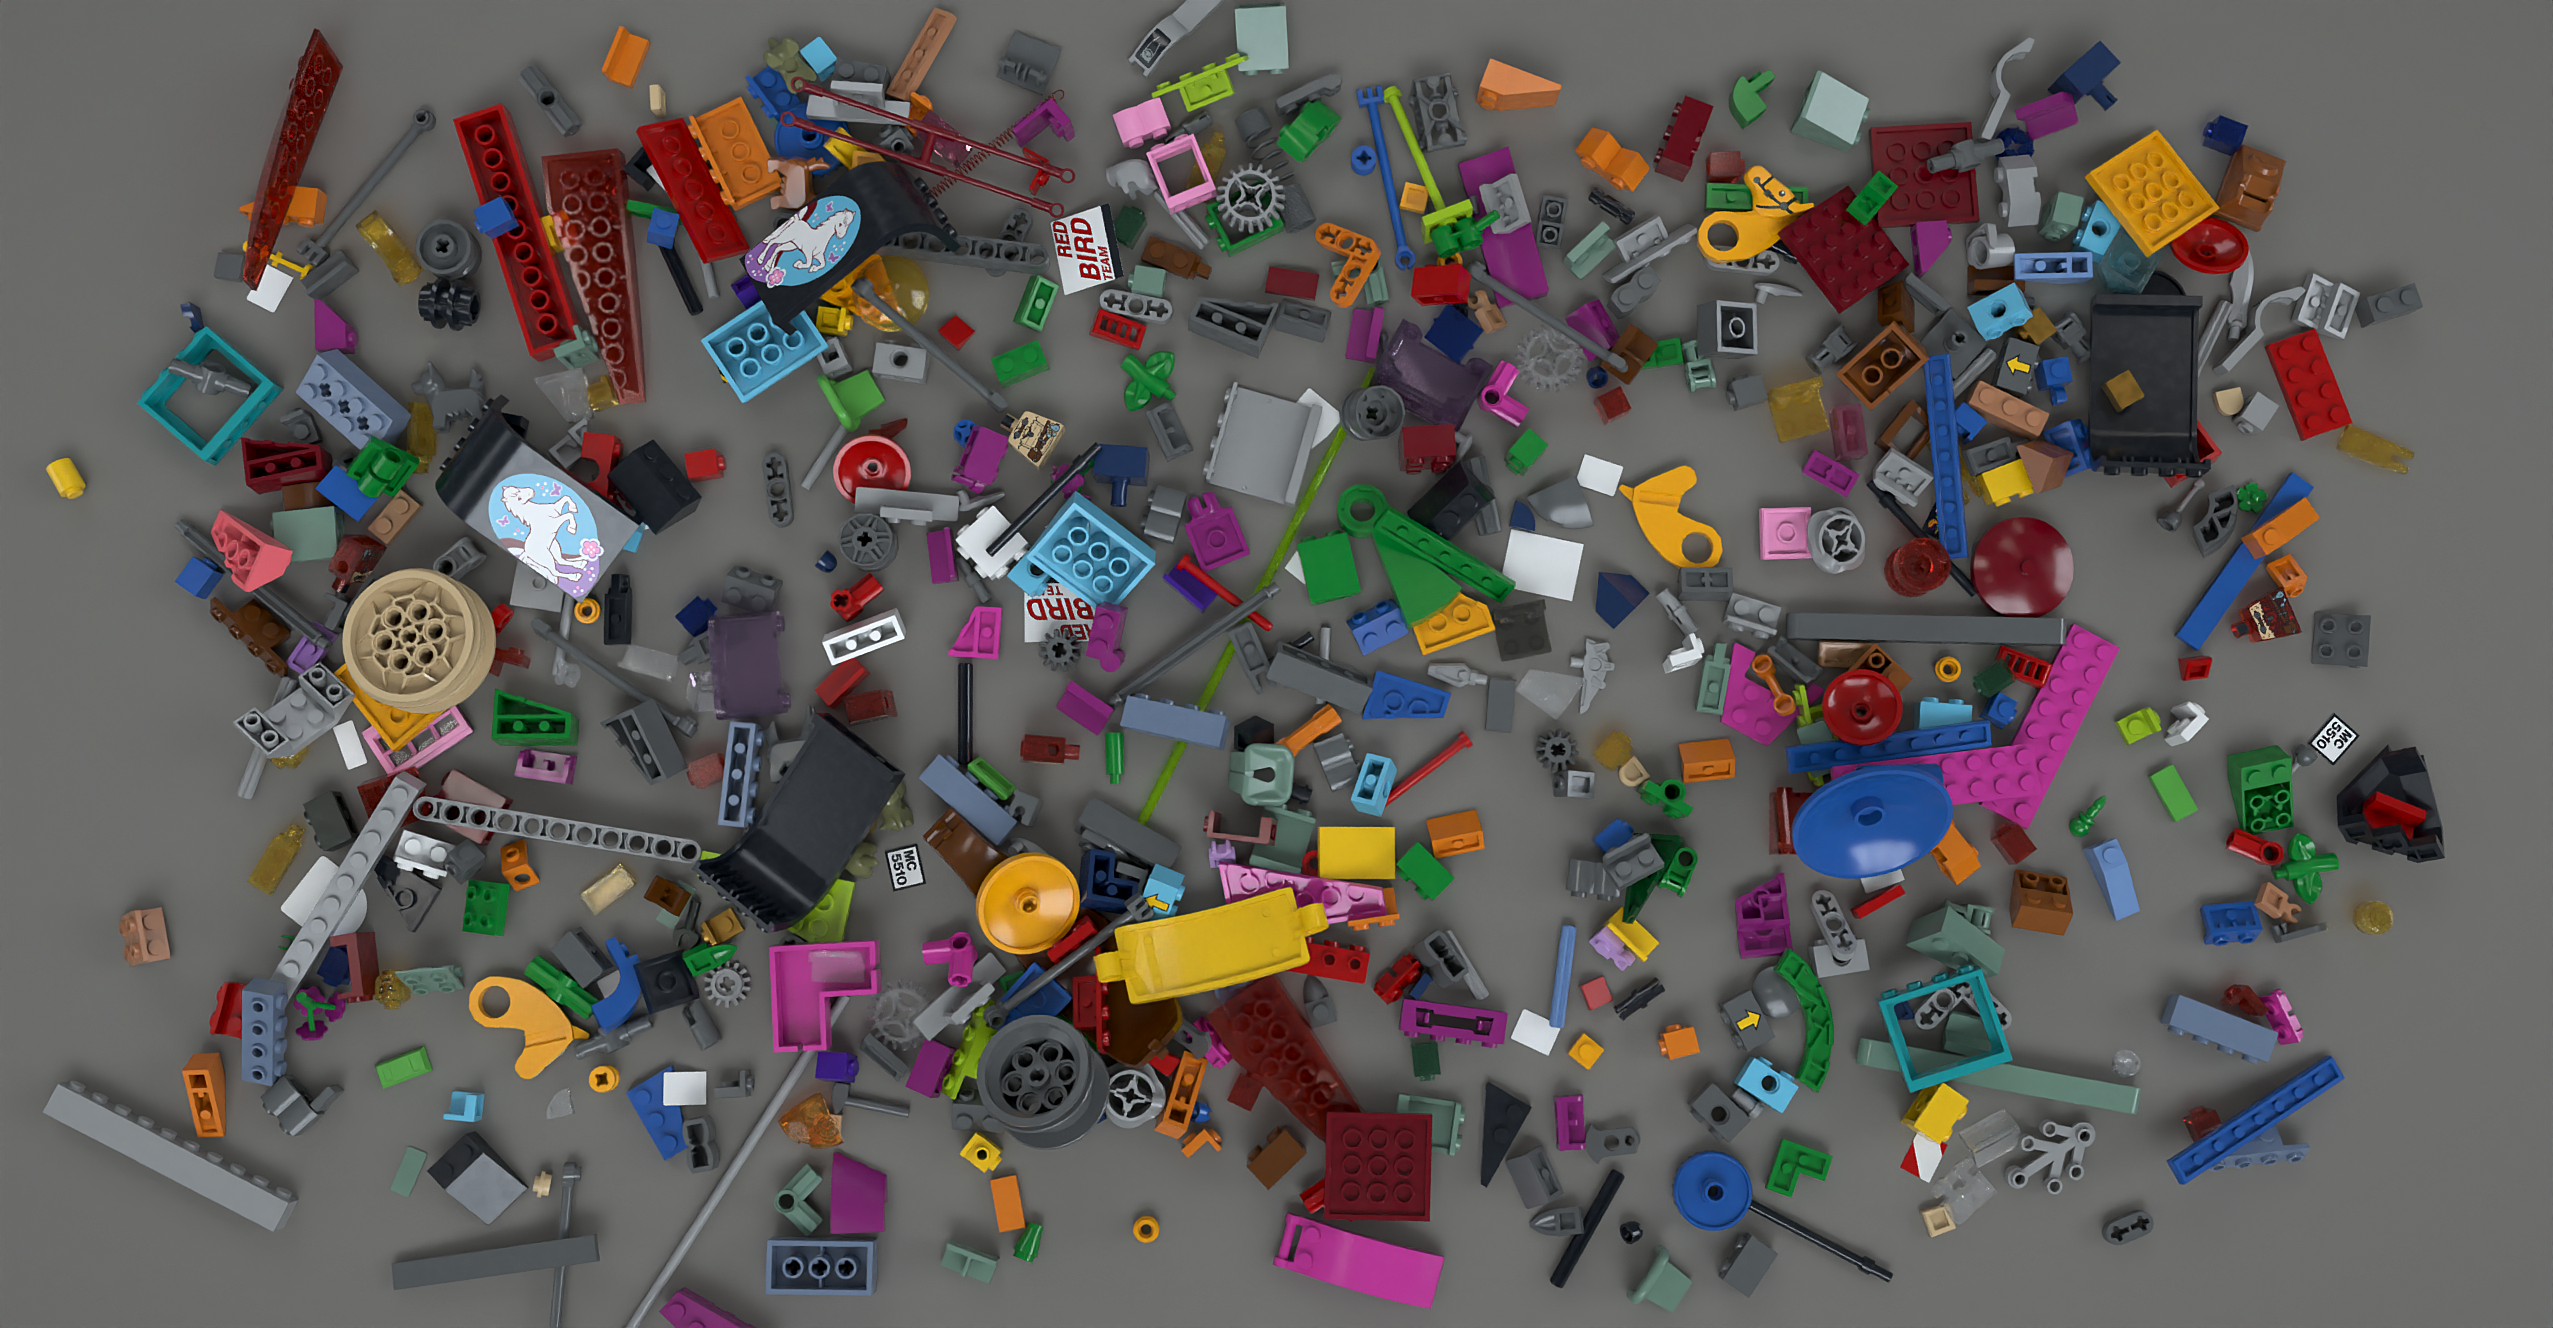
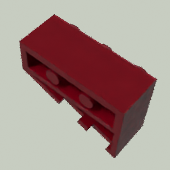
M1686 95L1682 103H1676L1671 115L1675 117L1673 126H1667L1662 138L1666 140L1664 149L1659 147L1653 161L1658 163L1655 172L1680 182L1684 181L1691 169L1692 160L1698 150L1701 137L1706 129L1714 106Z
M241 437L246 485L259 495L282 490L284 486L320 482L333 469L331 466L333 463L332 455L320 445L294 442L279 443L272 440L259 441Z

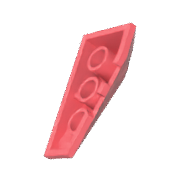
M224 510L219 511L210 533L218 550L225 554L226 560L224 563L226 567L231 568L233 571L231 576L233 582L244 591L251 592L282 576L286 567L291 562L293 551L283 543Z

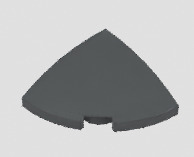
M1576 476L1527 497L1529 504L1541 518L1547 522L1552 520L1559 523L1561 528L1582 529L1594 525Z

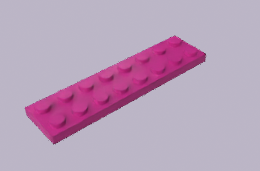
M2072 624L2066 633L2067 645L2059 647L2051 663L2053 667L2045 687L2037 690L2009 745L2033 743L2040 795L1979 803L1980 806L2023 829H2028L2120 649L2075 624Z
M2033 743L1830 768L1831 780L1853 772L1858 765L1938 764L1943 774L1944 786L1949 792L1953 805L2040 795Z

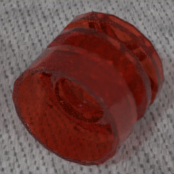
M1926 537L1915 538L1895 549L1888 556L1884 567L1885 579L1890 588L1897 594L1908 598L1920 597L1943 585L1949 577L1951 569L1950 556L1944 546L1936 540Z

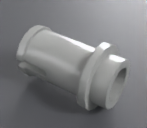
M1740 1086L1736 1088L1729 1098L1743 1109L1748 1117L1751 1116L1754 1119L1764 1108L1760 1100L1756 1101L1742 1090Z

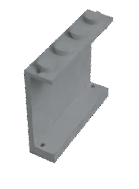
M1234 382L1232 389L1227 388L1224 402L1228 403L1225 413L1220 412L1217 427H1220L1218 437L1213 436L1210 451H1213L1211 461L1206 460L1203 475L1206 476V483L1294 508L1323 407L1313 404L1311 408L1240 388L1238 383Z

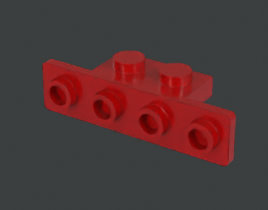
M1101 946L1095 948V956L1105 953ZM1095 967L1094 976L1073 977V1026L1078 1030L1096 1029L1097 1049L1101 1054H1107V1046L1111 1045L1110 1030H1106V1020H1110V1006L1106 1004V994L1110 993L1109 982L1102 983L1098 981Z

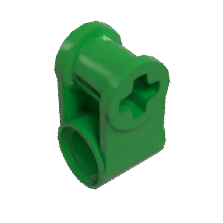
M1680 847L1657 883V887L1669 889L1682 898L1698 862V855L1695 850L1689 847ZM1683 851H1687L1691 856L1689 864L1682 866L1678 860L1680 853ZM1669 879L1678 882V885L1670 882Z

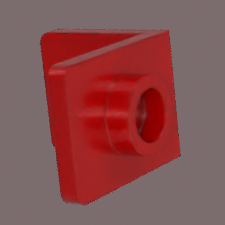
M1023 147L1022 152L1025 158L1050 165L1048 159ZM1038 170L1029 186L1032 195L1035 196L1039 188L1047 184L1050 175L1042 173V170Z

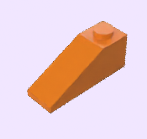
M2304 497L2241 537V540L2253 558L2257 559L2268 555L2320 519L2308 499Z
M1183 1051L1181 1060L1166 1093L1165 1107L1158 1115L1154 1131L1175 1139H1179L1187 1131L1207 1066V1059L1203 1057L1195 1059L1192 1053Z
M220 1053L193 1054L183 1068L182 1073L198 1138L224 1137L226 1134L225 1073Z

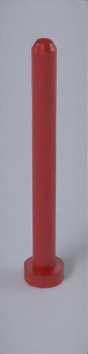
M1187 553L1176 566L1179 571L1186 570L1236 608L1244 602L1190 561L1192 557ZM1256 610L1246 616L1265 631H1270L1273 627V624Z
M1461 731L1457 735L1459 739L1390 790L1385 807L1465 746L1467 749L1472 747L1473 744L1467 735Z

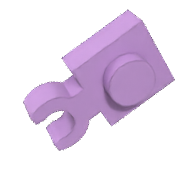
M1226 840L1225 844L1222 845L1216 844L1215 841L1211 842V849H1208L1211 868H1218L1220 861L1236 864L1234 846L1231 847L1230 840Z
M1607 926L1596 933L1589 941L1599 954L1603 955L1607 960L1612 958L1615 965L1622 971L1636 959L1631 952L1622 948L1625 944Z

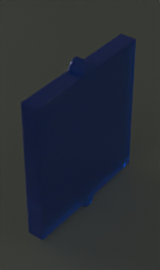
M1448 304L1441 315L1434 319L1435 323L1424 338L1457 364H1460L1469 350L1474 349V343L1484 330L1451 304Z

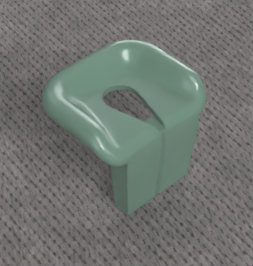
M1255 743L1247 746L1244 752H1231L1228 789L1241 794L1243 801L1250 805H1283L1289 800L1293 788L1294 756L1291 750L1280 744ZM1270 767L1274 771V778L1270 782L1253 778L1254 770Z
M1658 1245L1655 1248L1657 1258L1649 1268V1273L1644 1276L1636 1290H1628L1626 1296L1633 1304H1638L1644 1298H1647L1673 1313L1692 1284V1281L1668 1262L1669 1251L1664 1246Z

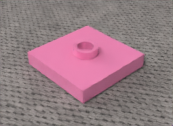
M1811 507L1759 509L1760 560L1813 558L1807 547L1806 532L1807 522L1811 517Z

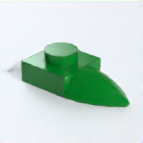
M707 943L683 952L682 955L692 975L696 977L727 962L734 955L738 947L731 944H719L709 947Z

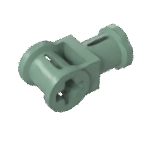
M1698 340L1682 344V349L1685 350L1688 361L1684 368L1689 393L1695 392V389L1705 387L1716 388V377L1710 363V358L1705 359L1704 356H1698Z
M1948 899L1943 901L1941 909L1949 906L1984 934L1990 935L1989 925L1991 916L1995 914L1996 909L1975 904H1963L1962 906L1951 903Z

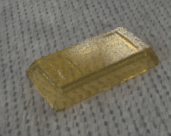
M621 863L580 894V896L596 916L637 883Z

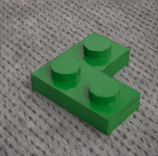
M1781 1138L1765 1188L1792 1198L1799 1174L1802 1173L1825 1181L1833 1156Z

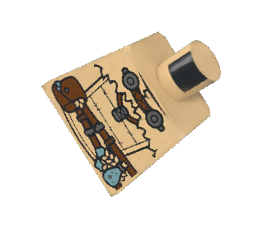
M1025 411L1020 420L1010 414H1006L1000 427L1011 433L1008 444L1040 471L1066 431L1064 425L1029 411Z

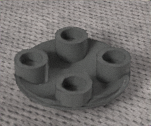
M1775 966L1767 967L1755 978L1752 994L1763 1014L1772 1018L1788 1017L1801 1006L1799 1000L1789 984L1773 970Z

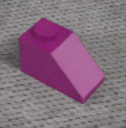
M1947 220L1917 222L1910 229L1914 272L1917 278H1921L1949 246V243H1951L1952 233L1951 229L1947 228Z
M314 299L315 350L323 353L338 349L343 354H355V346L358 344V336L355 329L328 304L320 299Z

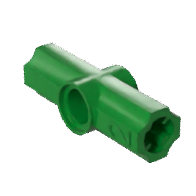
M537 955L529 963L524 972L525 975L546 989L545 992L549 997L562 1005L566 1004L586 1020L593 1015L591 1006L601 1001L588 990L583 989L570 973L559 970L540 955Z

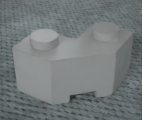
M2030 155L1999 157L1998 167L1994 169V180L2003 191V199L1998 205V213L2000 218H2003L2007 227L2038 224L2041 197L2040 192H2035L2034 178H2037L2038 174L2037 167Z

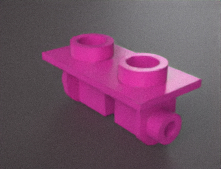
M2276 989L2270 992L2271 995L2258 997L2273 1031L2279 1033L2277 1039L2280 1045L2301 1042L2300 1039L2304 1037L2302 1034L2304 1030L2301 1028L2295 1014L2288 1015L2287 1013L2292 1010V1007L2286 997V993H2282L2281 989Z
M1203 1016L1192 1024L1202 1032H1209L1211 1049L1205 1055V1058L1213 1067H1217L1220 1070L1236 1055L1231 1044L1222 1039L1216 1032L1214 1025ZM1188 1033L1187 1037L1193 1040L1192 1036Z

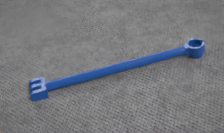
M1381 85L1376 86L1377 96H1373L1371 87L1366 88L1367 98H1363L1362 90L1357 89L1356 95L1359 108H1368L1398 252L1395 257V265L1398 269L1405 271V265L1401 264L1400 260L1407 258L1409 260L1407 269L1410 270L1415 263V254L1408 249L1377 107L1379 104H1384Z

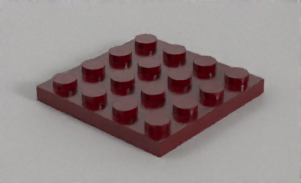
M1971 122L1871 127L1869 129L1872 178L1880 171L1898 186L1875 214L1878 227H1912L1917 222L1947 220V225L1977 223L1980 221L1975 168L1965 172H1958V169L1952 170L1949 168L1933 174L1927 168L1928 159L1947 154L1951 150L1950 148L1957 143L1970 139L1973 140Z
M1846 186L1777 233L1838 314L1847 310L1909 266V263L1881 227H1878L1873 217L1865 226L1846 211L1848 206L1857 197L1849 186Z
M1326 1111L1323 1218L1335 1220L1430 1222L1433 1115L1431 1113Z

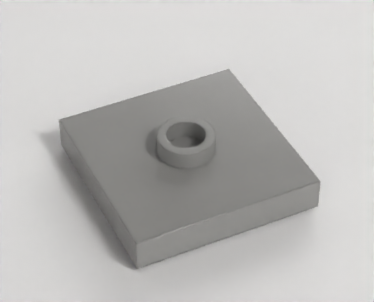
M517 560L510 605L562 613L565 592L520 560Z

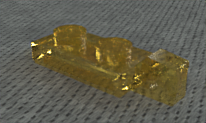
M1215 131L1210 144L1204 143L1203 147H1200L1214 186L1226 150L1222 149L1225 140L1224 134ZM1197 161L1194 163L1184 191L1205 183Z
M412 401L408 402V412L412 416L408 422L407 453L420 458L419 465L412 474L421 475L428 473L429 462L432 461V456L436 455V432L433 429L432 421L434 418L428 404Z
M291 824L285 834L280 833L277 837H274L247 882L264 893L273 895L300 851L299 849L302 844L299 841L305 829L297 824Z

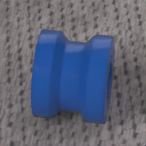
M1365 145L1359 146L1353 151L1351 168L1356 174L1365 176L1373 172L1377 158L1375 151Z
M971 420L959 421L953 430L954 438L963 448L967 444L973 426H977Z

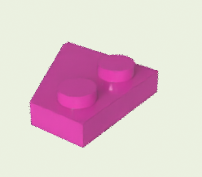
M976 606L970 615L969 621L961 630L954 646L949 650L948 656L999 660L1003 609Z

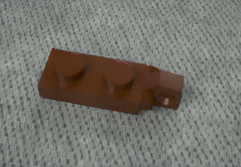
M1150 236L1141 256L1142 262L1164 269L1186 280L1188 278L1194 280L1195 275L1208 280L1212 272V267L1201 263L1202 258L1197 256V254L1153 236Z

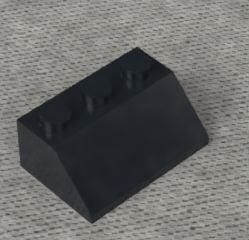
M654 439L633 450L607 475L609 481L635 512L645 518L644 522L655 535L694 513L702 498Z
M1460 460L1407 513L1409 518L1450 542L1496 497Z

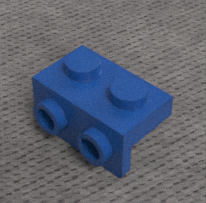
M1392 599L1380 601L1373 608L1365 612H1358L1346 621L1363 656L1409 633L1403 622L1400 610Z

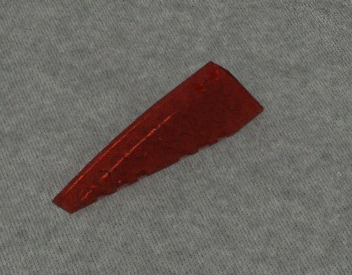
M314 28L304 55L299 58L295 78H292L290 81V91L274 130L257 188L243 273L244 282L254 291H257L293 199L296 186H298L343 69V65L319 29Z
M618 148L541 156L547 209L555 225L556 234L562 244L566 261L569 263L572 271V277L584 310L589 317L591 329L600 347V353L607 366L608 375L620 405L646 402L643 337L632 214L626 209L630 196L628 177L623 170L626 166L625 154Z
M1276 973L1256 979L1206 1015L1234 1060L1271 1092L1270 1094L1284 1104L1301 1123L1325 1144L1326 1111L1365 1112Z

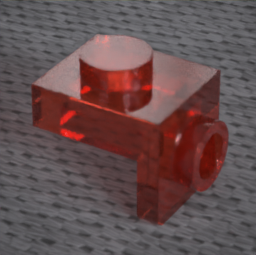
M509 647L508 651L496 648L488 673L499 677L503 663L528 669L531 659L524 655L525 651L518 648Z

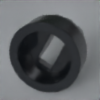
M1629 1221L1620 1226L1621 1237L1627 1244L1637 1242L1643 1235V1230H1640V1224L1636 1221Z

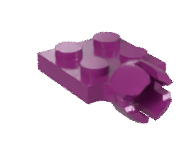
M1212 491L1202 493L1206 505L1204 509H1202L1197 496L1188 500L1187 507L1192 521L1184 525L1201 570L1207 572L1250 555L1232 506L1222 508L1215 493Z

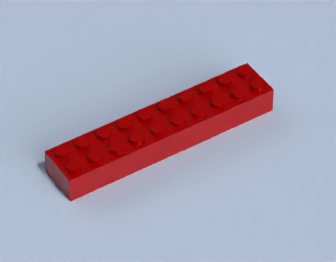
M500 103L453 119L481 206L498 197H502L509 203L519 223L518 227L493 238L492 241L529 354L535 360L541 362L556 357L553 349L559 347L561 342L569 339L577 340L572 326L578 324L581 327L557 253L550 245L541 219L545 216L511 113Z

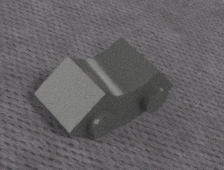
M2234 485L2208 494V514L2200 523L2193 526V537L2203 558L2219 550L2227 542L2234 530L2237 520V494Z

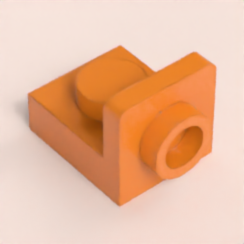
M2291 554L2267 564L2266 571L2278 585L2280 591L2284 593L2285 598L2289 596L2291 598L2296 597L2304 591L2308 577Z

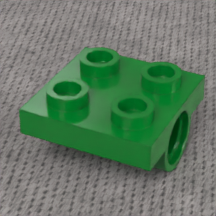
M371 436L347 468L346 475L357 480L358 488L368 497L378 498L384 493L394 498L418 467L420 458Z
M1668 779L1657 784L1648 780L1642 782L1637 789V792L1641 794V800L1651 806L1654 804L1664 808L1662 813L1674 820L1676 818L1689 817L1694 809L1683 801L1686 789L1684 784L1677 779ZM1666 787L1671 788L1673 792L1671 799H1668L1665 795Z
M469 880L466 890L462 931L504 936L510 884Z

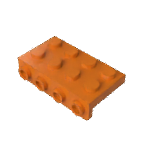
M742 97L734 99L696 118L694 115L689 116L691 122L690 125H687L694 139L699 138L702 146L698 147L704 161L709 160L712 165V169H709V172L716 184L720 182L723 188L720 195L726 206L731 205L735 211H738L780 191L782 188L780 183L783 182L778 170L774 173H768L767 160L771 156Z

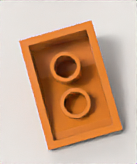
M1490 58L1479 86L1476 103H1479L1480 107L1489 111L1494 109L1505 111L1555 106L1562 85Z

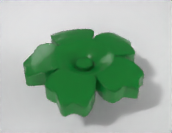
M2254 482L2245 485L2244 489L2238 488L2236 492L2237 500L2241 501L2238 504L2241 511L2261 512L2264 506L2262 501L2268 499V493H2265L2263 489L2258 490V484Z

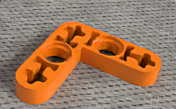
M1323 223L1315 232V238L1318 243L1325 249L1349 258L1330 291L1331 300L1339 308H1346L1355 301L1377 263L1381 250L1371 238L1332 223ZM1332 234L1336 239L1334 241L1333 238L1327 236L1324 238V236ZM1353 239V243L1349 248H1342L1345 240ZM1360 246L1362 247V249H1365V250H1367V251H1369L1370 249H1372V251H1371L1370 253H1369V252H1366V253L1364 254V253L1362 252V250L1360 249ZM1361 268L1359 276L1350 278L1352 270ZM1345 293H1347L1345 297H1344V296H1341V297L1339 298V295H1340V294H1345Z

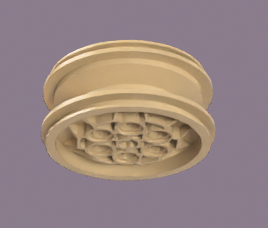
M410 568L392 572L378 579L356 599L344 625L343 654L352 678L370 697L406 712L430 714L458 705L471 696L482 684L494 659L496 631L488 607L471 588L438 571ZM427 609L426 616L423 619H421L420 615L422 611ZM401 615L400 623L395 625L396 618ZM443 628L442 635L436 638L437 631ZM416 635V640L412 643V639ZM392 639L391 647L386 650L387 642ZM433 652V659L427 663L428 655ZM408 658L407 666L402 669V662Z

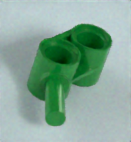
M1493 210L1479 221H1475L1474 217H1466L1454 224V230H1452L1451 225H1443L1434 229L1430 233V237L1439 258H1448L1456 253L1471 250L1484 242L1481 235L1483 230L1500 219L1499 212Z

